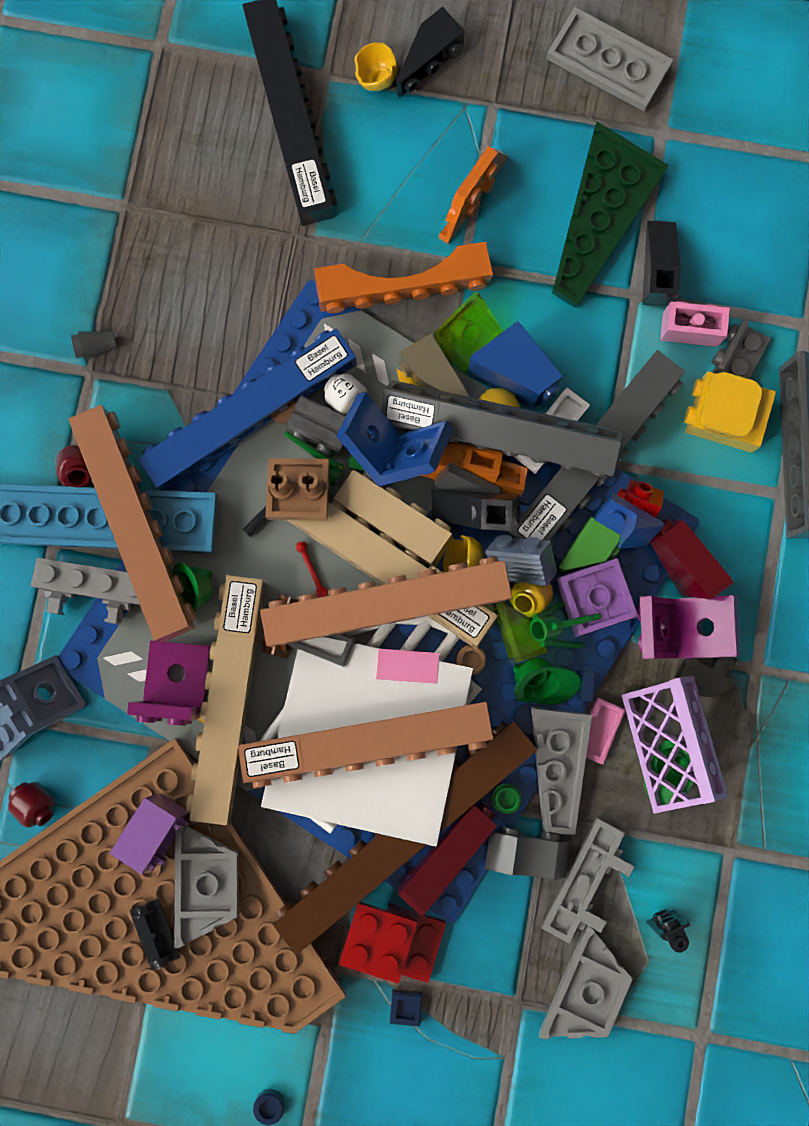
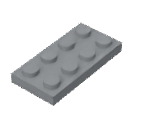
M576 7L573 8L546 56V59L643 112L673 62L672 58Z

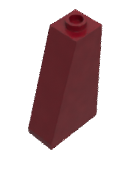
M483 803L479 806L474 804L458 817L440 836L437 847L431 846L399 882L398 895L421 917L429 910L497 827L492 820L495 814Z

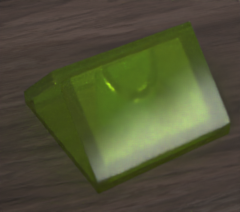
M475 291L434 332V339L445 357L465 374L468 371L470 356L501 334L503 330L479 292Z

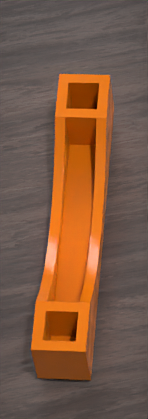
M486 242L457 246L438 265L422 273L407 277L384 278L358 272L345 264L314 268L320 311H327L331 314L339 313L344 308L355 306L357 309H365L371 307L374 303L380 302L388 305L396 304L402 299L412 297L414 300H422L428 298L431 294L437 293L447 296L455 294L458 290L462 289L479 291L489 285L493 276Z

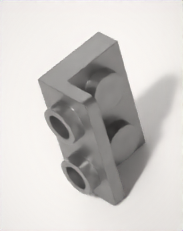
M744 318L738 325L733 323L725 338L728 340L725 349L720 348L712 360V364L715 365L712 372L716 374L726 372L750 379L771 338L748 327L747 325L750 320Z

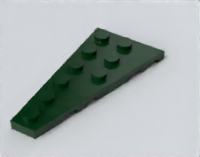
M596 121L552 290V294L575 308L669 166Z

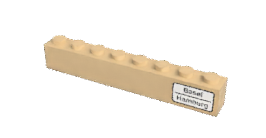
M332 500L331 503L328 502V521L286 520L381 585L388 584V578L406 575L407 580L419 578L418 572L436 569L437 574L442 573L431 565L429 568H426L420 564V558L410 550L405 549L402 552L394 546L396 542L388 535L381 532L378 536L369 530L371 525L358 516L353 519L345 514L347 509L335 500ZM491 604L428 617L477 649L496 622L498 615L493 613L496 609Z
M227 575L226 583L220 584L219 600L223 602L221 612L216 613L214 629L218 630L217 642H212L210 648V660H214L212 672H207L205 680V690H209L208 702H203L201 707L200 719L205 721L203 733L199 732L196 740V751H200L199 761L193 764L191 772V782H195L194 794H189L186 805V813H191L189 821L220 825L231 824L240 764L238 745L243 743L261 619L260 610L263 605L266 585L262 579Z

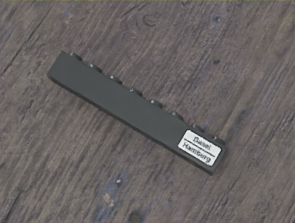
M659 350L655 351L596 424L597 426L625 432L618 463L629 451L625 446L630 439L636 442L647 429L643 425L647 418L650 416L652 419H655L665 405L661 403L663 398L667 394L672 397L683 384L679 379L685 371ZM561 467L520 518V524L507 535L512 536V538L517 537L518 539L536 537L539 541L543 539L544 541L549 540L551 546H553L555 541L551 537L558 529L562 533L574 519L570 516L576 506L582 509L592 497L588 491L594 484L600 487L608 476L599 477L587 470L579 468L569 470Z
M396 380L389 383L383 392L381 411L395 429L398 430L406 428L416 430L447 420L453 428L448 440L449 442L459 443L463 441L472 443L479 449L493 448L502 450L504 454L509 456L523 455L531 457L533 461L539 463H547L549 461L560 464L561 467L569 470H576L578 468L587 470L599 477L614 476L625 435L624 431Z

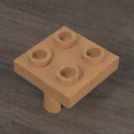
M269 458L265 515L267 520L328 521L329 459Z

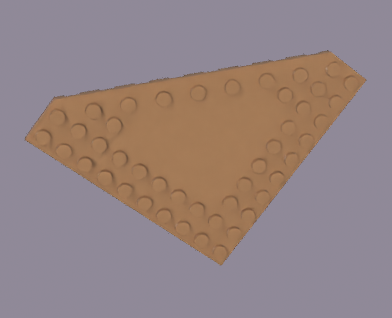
M178 738L168 742L0 861L1 978L8 979L11 977L47 987L68 988V991L99 994L109 996L110 999L130 1003H146L156 1008L172 1011L182 1010L213 1019H229L239 1021V1024L260 1028L265 1026L281 1029L282 1032L291 1034L301 1030L346 997L347 993L313 942L299 954L295 955L274 928L273 923L278 918L275 913L286 904V901L232 820L229 825L191 821L188 826L239 851V916L178 948L181 958L169 962L167 966L156 970L155 968L151 970L130 910L159 898L174 937L175 838L163 856L167 860L162 866L158 864L154 871L149 870L143 874L138 873L109 853L145 797L161 793L186 809L189 794H194L195 782H191V772L194 763Z

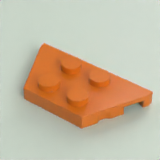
M490 146L486 148L456 191L445 219L448 223L439 234L440 240L449 244L467 216L472 217L476 213L481 203L479 199L482 194H488L496 182L494 177L508 158L506 154Z

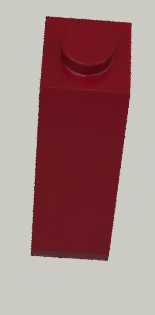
M669 518L662 520L664 526L650 541V544L680 595L711 600L734 583L728 573L684 520H670Z

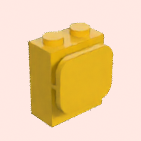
M708 371L701 379H696L691 393L692 396H695L693 406L687 408L683 421L687 424L685 433L752 453L761 447L776 391L760 387L757 382L726 372L716 374Z

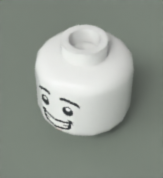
M349 373L336 374L327 381L324 387L325 402L336 412L346 416L356 396L367 392V389Z

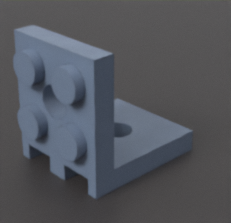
M56 655L0 680V761L11 756L32 734L82 710L86 706L85 701ZM38 688L48 690L51 699H42L38 695Z

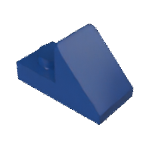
M614 493L608 497L595 515V521L620 534L618 545L620 549L647 546L664 526V522Z

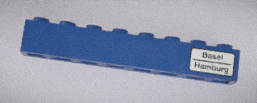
M337 328L331 332L326 330L320 333L315 338L314 343L306 348L302 346L293 351L290 359L282 364L280 362L273 364L266 370V374L258 380L254 378L242 385L241 391L233 396H224L217 402V406L209 412L202 411L194 416L192 423L186 427H178L172 430L167 435L168 439L162 443H155L145 448L142 452L143 455L137 459L156 488L161 491H167L272 422L273 418L270 415L275 411L279 413L288 408L287 404L292 400H295L297 404L301 395L308 398L325 387L327 381L334 375L344 374L357 365L356 356Z

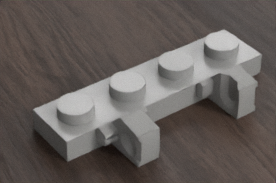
M36 558L30 587L45 590V597H48L46 612L65 615L62 611L63 605L67 603L68 598H74V595L103 599L102 603L108 604L106 606L109 611L108 618L104 622L121 625L124 610H130L131 604L140 605L128 572Z
M596 817L541 925L542 929L567 943H570L577 928L583 931L586 925L600 933L602 932L607 921L605 918L596 916L590 910L593 906L591 900L604 874H609L612 868L629 877L635 867L620 858L623 851L618 846L625 834L624 832Z

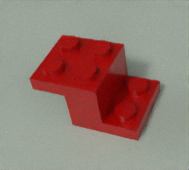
M360 901L356 905L339 965L397 984L400 982L401 975L429 983L446 921L426 914L421 917L414 910L389 902L387 908L383 909Z

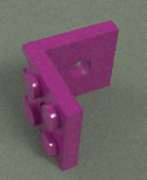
M655 596L640 597L637 614L641 622V635L638 643L639 649L642 652V659L741 657L738 596H715L711 600L702 598L672 599ZM705 619H710L714 624V631L709 636L704 635L701 631V624Z
M150 640L143 700L128 702L127 715H136L137 722L155 723V721H162V718H167V724L186 726V724H192L193 720L199 719L202 704L206 699L205 680L207 672H209L211 646L173 642L161 643ZM176 664L183 666L185 669V676L179 682L172 680L170 677V670Z

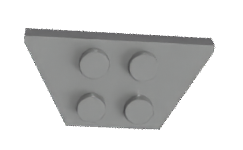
M181 824L180 830H175L174 948H180L186 943L239 916V851Z
M588 925L585 926L539 1030L538 1034L542 1039H550V1037L568 1036L569 1039L582 1038L583 1036H591L593 1038L608 1037L632 982V978L596 932Z

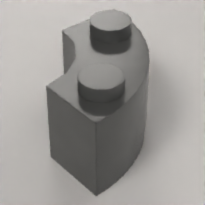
M502 826V832L493 831L489 836L485 869L512 876H533L550 880L566 878L571 841L560 839L561 834L542 831V836L520 833L519 828Z

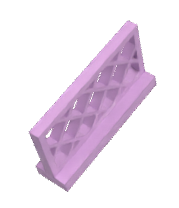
M694 676L669 680V682L622 695L654 814L728 798ZM669 688L674 700L670 709L658 702L662 691ZM641 697L649 702L644 715L636 711L633 702L634 698ZM655 707L667 714L661 727L649 720ZM672 718L678 721L682 728L678 739L666 731ZM646 725L657 732L652 745L643 739L642 732ZM663 737L675 744L669 757L657 750ZM680 748L689 753L691 761L687 769L674 761ZM654 755L665 762L660 775L651 768L650 762ZM671 767L683 774L678 787L665 779ZM689 779L698 785L701 797L693 799L683 792ZM662 785L674 793L669 804L661 805L658 792ZM679 797L682 798L683 800H685V801L677 802L678 799H679Z

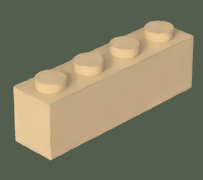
M353 470L333 499L344 506L347 512L353 516L364 519L377 532L388 535L397 545L403 549L410 550L427 565L436 567L454 540L452 533L449 532L451 527L439 519L433 522L425 516L427 512L417 504L411 503L410 506L401 501L402 496L394 489L387 487L384 490L380 486L378 487L367 472L364 471L360 474Z

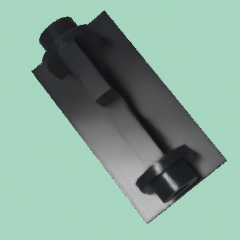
M159 898L130 910L151 970L155 968L156 970L167 966L169 962L181 958L178 948H174V937Z
M660 910L653 914V919L646 921L660 938L669 942L670 947L675 952L681 953L687 950L689 940L684 928L689 927L690 924L675 910Z

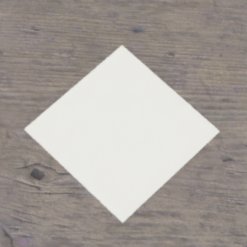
M320 637L300 641L299 643L341 658L347 642ZM354 643L345 667L298 649L277 738L465 706L473 668L439 661L437 684L376 679L379 648ZM437 750L425 752L426 758L407 761V756L404 755L394 757L395 764L376 767V761L363 763L364 769L349 772L345 771V766L332 768V775L315 777L313 771L302 773L303 780L284 783L283 777L271 779L272 785L265 786L261 807L437 847L456 753L438 756Z

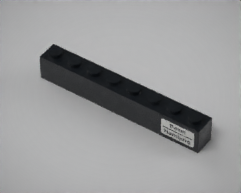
M256 0L244 3L242 6L301 225L305 226L334 218L333 207L338 206L334 189L328 190L326 181L331 180L327 163H321L319 154H323L320 137L313 136L312 128H316L312 110L307 111L305 107V102H309L305 84L299 85L297 78L302 76L298 58L292 59L290 51L295 50L291 32L285 33L283 27L288 25L284 7L278 8L276 0Z

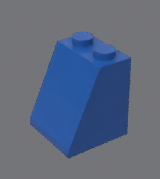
M519 321L515 322L470 356L467 371L471 378L491 388H504L514 393L518 402L531 409L538 404L543 407L553 400L556 396L555 393L560 389L558 385L563 377Z

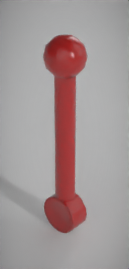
M303 541L298 542L296 550L302 554L316 585V595L319 598L327 596L328 591L325 587H322L306 551L307 544Z

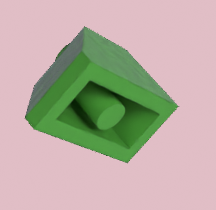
M593 517L589 518L557 566V571L563 573L596 566L606 562L607 559L613 560L620 551V548H618L620 535L595 521Z

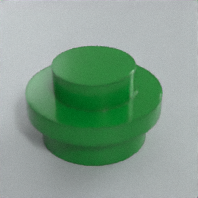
M502 783L493 790L491 802L498 812L512 814L519 809L522 796L519 789L513 784Z

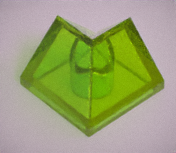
M499 602L493 606L496 609L494 613L498 615L496 621L510 664L548 653L547 648L541 647L540 642H536L531 636L530 624L532 619L504 602Z

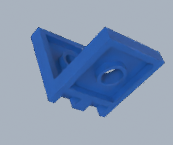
M367 392L356 396L336 437L379 487L435 472L453 428L446 420L399 434Z

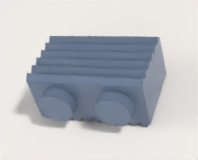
M501 535L495 538L485 552L487 558L498 557V562L505 561L509 582H527L529 584L547 586L557 573L552 546L549 540L544 541L543 539L539 541L536 537L518 539L517 537L512 538L510 535Z

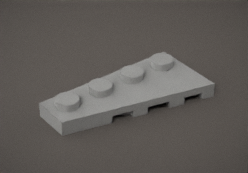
M531 707L534 746L537 749L535 756L543 830L547 833L575 835L592 715L581 712Z

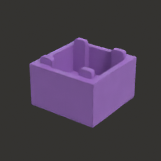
M618 558L555 580L560 597L565 604L564 608L568 619L597 613L601 614V618L598 620L571 626L574 637L638 616Z
M161 793L145 797L109 854L140 874L149 870L154 871L158 864L162 866L167 861L163 856L175 838V830H180L181 824L184 826L190 824L191 821L187 819L190 813H186L185 808Z

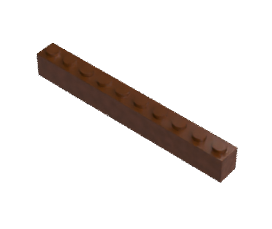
M502 721L493 728V740L487 741L486 748L467 750L469 757L461 764L458 760L454 761L439 834L537 751L536 747L514 721L508 724ZM374 833L375 836L366 844L363 840L359 841L348 851L351 856L342 864L339 860L334 862L324 871L327 876L318 884L313 880L299 892L302 895L300 900L294 905L288 901L275 913L278 918L273 923L274 928L295 955L299 954L427 844Z

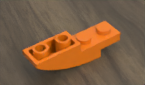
M448 443L436 471L421 476L435 480V477L449 463H452L500 487L501 492L520 494L521 497L525 487L528 468L503 461V452L479 449L473 445Z

